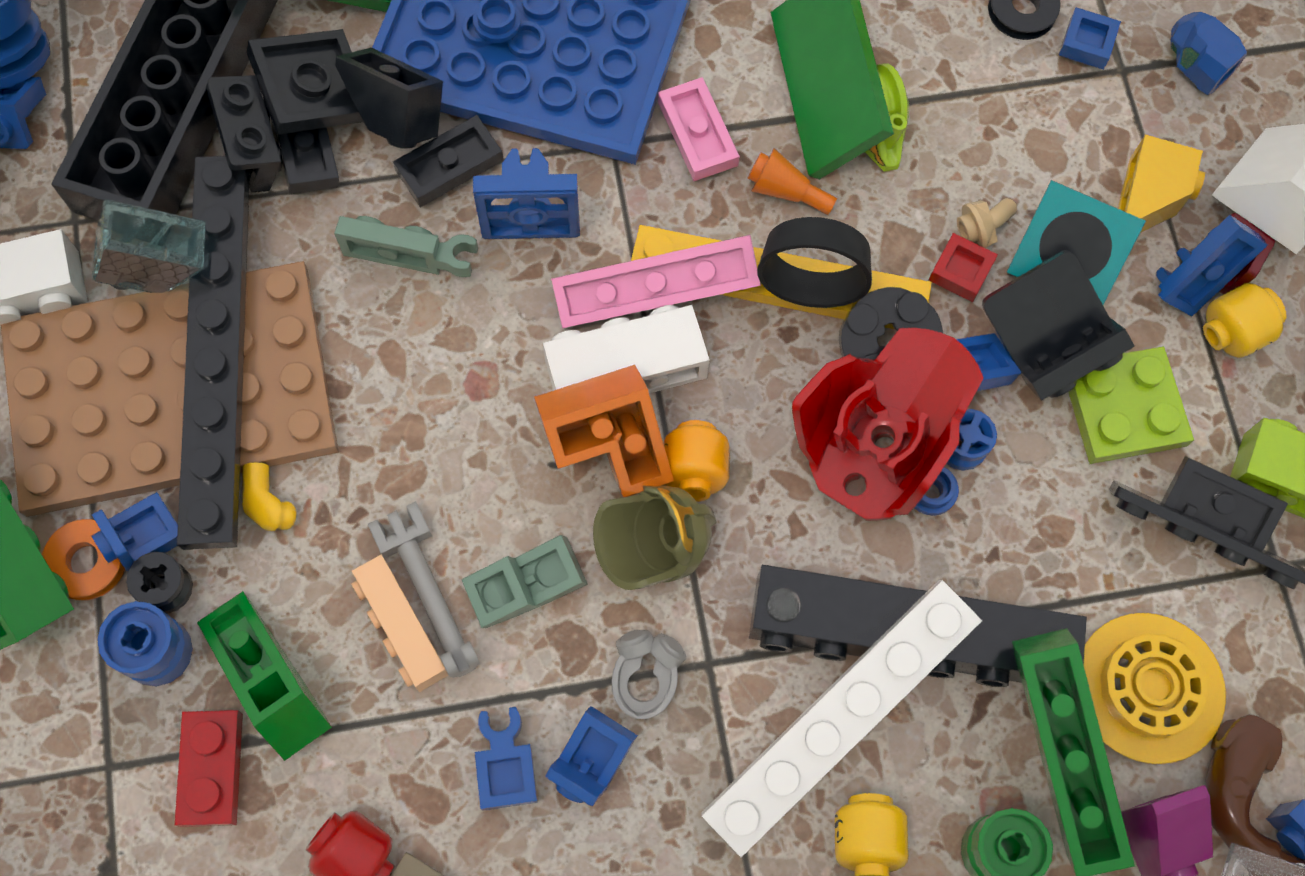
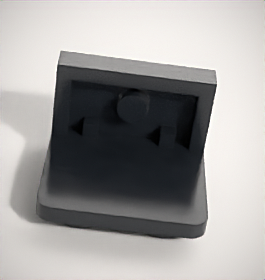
M1070 251L1059 252L990 293L982 301L983 310L1006 350L1020 369L1023 380L1041 400L1047 397L1054 398L1064 395L1076 386V380L1093 370L1102 371L1114 366L1123 358L1124 352L1135 347L1126 329L1109 317L1079 260Z

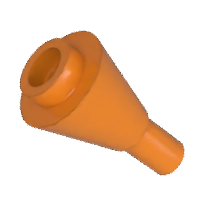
M773 148L769 156L760 152L747 177L755 182L751 192L798 203L802 201L826 215H829L837 200L833 195L810 184V180L775 148Z

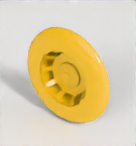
M1134 613L1120 616L1105 623L1086 642L1084 669L1102 739L1110 748L1136 761L1166 764L1191 757L1204 748L1214 737L1225 712V681L1215 655L1202 638L1190 628L1162 615ZM1135 647H1141L1145 653L1140 654ZM1120 658L1129 661L1125 667L1118 664ZM1115 678H1120L1121 690L1115 689ZM1121 699H1124L1130 706L1131 710L1129 712L1120 702ZM1184 706L1187 707L1186 713L1183 711ZM1141 715L1150 718L1148 725L1139 721ZM1165 717H1171V727L1164 726Z

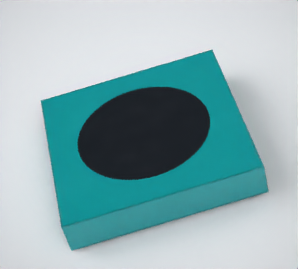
M1050 180L1007 269V273L1019 277L1059 252L1070 251L1076 255L1100 301L1104 305L1146 221Z

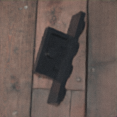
M1187 456L1184 457L1162 501H1158L1113 480L1109 490L1114 496L1120 498L1116 506L1123 511L1143 520H1146L1149 512L1169 521L1165 527L1166 530L1193 543L1196 542L1199 535L1218 544L1214 551L1215 553L1239 565L1245 566L1247 560L1252 559L1267 566L1264 573L1265 576L1286 587L1295 589L1298 582L1305 584V568L1264 550L1288 505L1287 502Z

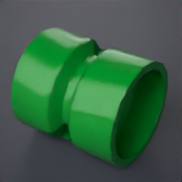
M1010 808L980 817L968 826L962 837L961 856L964 867L971 876H1043L1052 862L1053 843L1049 831L1039 818L1026 810Z

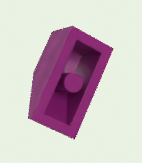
M1205 785L1165 795L1121 811L1131 852L1141 876H1196L1199 873L1195 864L1213 858L1210 795Z

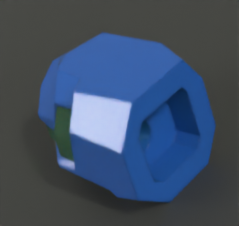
M1192 12L1180 18L1171 29V49L1177 55V68L1197 86V89L1206 95L1212 94L1227 81L1247 56V51L1241 39L1212 15L1203 12Z

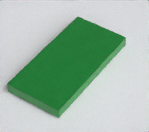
M786 0L770 12L808 176L819 180L894 134L860 0Z

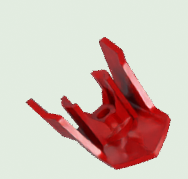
M899 328L874 360L848 354L826 363L792 402V414L798 445L809 460V465L819 491L866 521L892 519L895 515H908L933 485L959 444L960 422L984 378L979 365L971 353L954 337L941 332L921 328ZM882 437H888L894 441L886 448H880L875 445L876 441ZM862 476L865 479V491L858 496L848 494L846 491L847 485L853 480H859Z

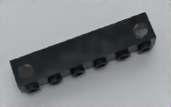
M762 564L757 576L749 639L761 640V648L776 652H791L793 646L814 649V656L825 660L844 661L847 655L861 657L927 591ZM959 596L982 622L927 676L954 678L955 672L976 675L975 682L985 686L1007 687L1009 686V681L1022 683L1011 641L1066 628L1078 642L1084 665L1087 617Z

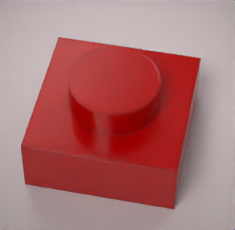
M953 233L928 281L973 302L998 254Z

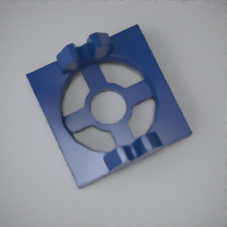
M512 148L502 162V175L473 176V195L482 238H576L580 236L577 174H549V164L538 148L532 149L530 162L527 165L521 164L518 149ZM513 198L509 205H491L494 199ZM548 198H560L565 204H551Z

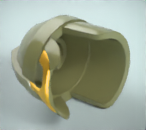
M643 486L644 491L639 495L605 501L600 505L593 525L594 548L602 570L615 585L625 590L642 589L661 582H672L689 576L698 568L711 543V527L717 523L711 507L706 504L697 503L685 490L671 486Z

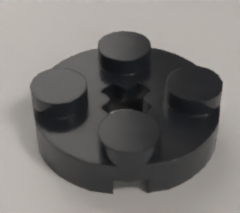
M898 287L881 288L867 293L862 299L856 301L853 304L854 306L847 312L846 318L843 320L839 330V347L842 357L851 354L855 357L874 360L885 347L879 346L877 337L885 334L884 326L892 323L895 331H898L899 328H921L943 333V328L937 312L922 294Z

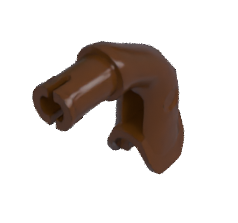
M1251 714L1240 717L1238 720L1225 721L1218 728L1212 740L1211 749L1215 752L1208 769L1205 785L1210 795L1212 827L1249 876H1305L1304 861L1282 851L1279 842L1264 836L1250 824L1249 811L1254 793L1263 773L1267 774L1273 771L1281 755V730L1264 719Z

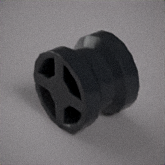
M151 552L139 557L130 567L126 580L128 591L136 601L151 603L166 614L183 607L189 600L193 588L190 573L173 557L163 552Z

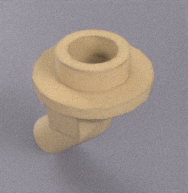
M1005 198L990 210L987 202L982 200L964 204L961 209L962 216L957 217V227L960 236L984 248L998 242L995 229L1002 226L1015 215L1017 211L1016 203L1009 198Z

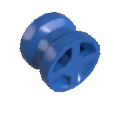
M966 410L960 422L959 430L962 445L960 447V443L958 444L946 464L953 469L962 471L971 470L981 465L995 446L997 439L995 424L989 416L978 410Z

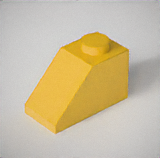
M1145 134L1129 159L1118 209L1145 220L1146 222L1141 232L1176 216L1188 199L1195 200L1201 191L1205 179V172L1199 170L1203 151Z

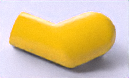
M257 462L244 464L242 471V507L244 513L264 530L290 529L296 520V508L291 502H280V499L269 492V465Z

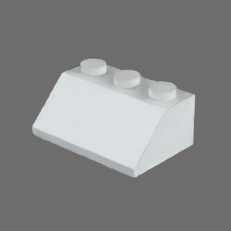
M1305 124L1266 128L1212 194L1213 197L1295 254L1305 245Z

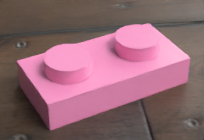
M703 77L658 92V104L693 181L739 165L740 156Z

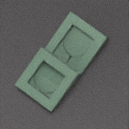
M559 535L516 558L506 556L461 579L481 628H488L522 615L588 585L570 542L563 535Z

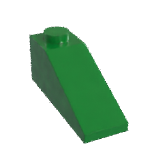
M243 591L197 622L253 726L284 761L332 728L305 682Z

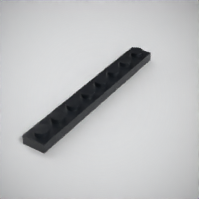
M226 156L195 157L190 266L201 269L191 274L189 278L177 545L183 550L235 548L238 541L250 169L231 170L228 167Z

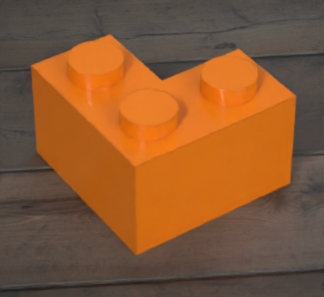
M635 364L534 397L558 469L607 453L612 473L623 497L643 492V486L657 487L674 481L649 391Z

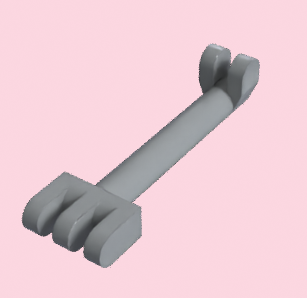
M415 501L407 505L408 515L414 525L405 528L396 510L387 515L394 529V534L386 537L385 530L378 520L368 523V527L384 559L399 552L445 651V654L440 655L443 665L450 677H461L476 669L480 662L470 641L464 643L418 543L432 537V534Z

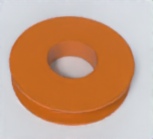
M92 519L76 520L60 527L49 538L42 552V556L51 571L57 573L65 582L69 592L68 598L74 600H92L105 595L118 584L125 572V568L118 558L108 563L97 547L91 535L100 531V528L96 521ZM82 547H95L98 553V560L95 566L88 572L75 573L71 567V560L75 552Z

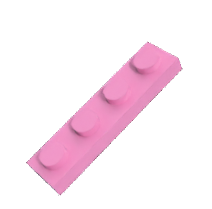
M751 235L551 279L562 328L761 286L757 275L758 268Z

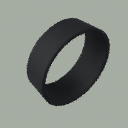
M822 217L791 219L777 225L769 233L758 265L757 275L761 284L769 292L785 301L815 308L845 306L862 299L871 289L870 245L862 233L850 225L837 220ZM815 248L843 255L854 261L857 265L838 272H813L797 268L785 262L777 254L790 249Z

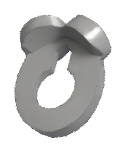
M648 630L630 631L616 641V647L620 656L613 670L612 691L616 703L623 712L635 719H648L664 711L671 702L677 687L678 667L686 660V654L679 642L670 636L661 633L653 637ZM651 653L656 658L653 674L658 678L659 691L653 699L640 701L630 694L628 680L634 672L640 670L643 655Z

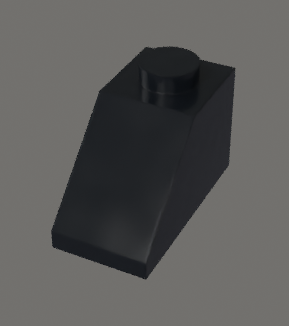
M372 47L336 56L335 67L369 131L387 139L390 145L404 149L413 148L417 143L438 137L443 89L442 80Z

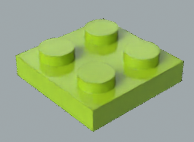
M1164 346L1123 353V358L1117 364L1102 371L1093 370L1076 380V386L1068 392L1089 464L1187 447L1194 441Z

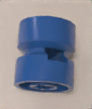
M135 601L123 604L109 613L100 627L97 639L99 653L108 666L147 686L157 687L165 685L181 676L190 663L193 651L191 636L184 626L161 609L146 602Z

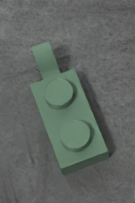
M340 216L334 233L343 256L439 275L441 269L458 277H470L472 273L470 262L460 261L455 257L463 251L470 253L478 252L477 240L470 235L460 234L453 236L446 242H439L438 235H433L425 228L407 226L403 229L388 226L380 220L369 216H359L356 219Z

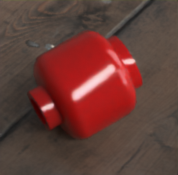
M350 811L342 817L334 812L306 847V851L312 855L308 864L309 871L313 876H389L394 867L387 860L392 849V838L358 811Z

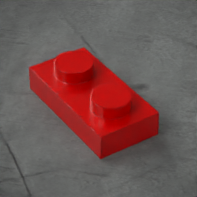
M238 710L182 712L175 826L237 825L242 712Z

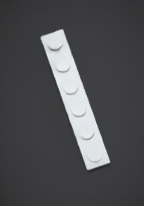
M938 580L702 811V817L742 857L967 637L982 620L943 580Z

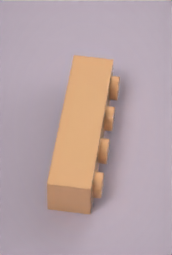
M382 554L352 570L356 581L351 583L359 599L362 601L367 598L372 607L371 610L367 611V614L376 629L380 627L384 629L388 638L382 641L390 656L394 658L398 655L404 667L398 670L407 687L414 684L416 689L421 692L449 676Z

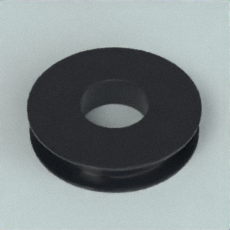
M989 0L988 13L995 27L1005 35L1020 40H1031L1045 35L1053 27L1059 15L1061 4L1060 0H1029L1034 4L1036 11L1031 14H1024L1014 8L1013 0Z

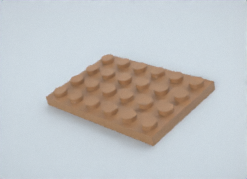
M300 261L247 272L240 473H242L243 465L246 463H265L272 467L339 453L310 279L305 262ZM189 283L173 286L163 293L146 291L74 305L70 308L46 314L39 312L23 315L21 320L1 324L20 513L30 517L180 486Z

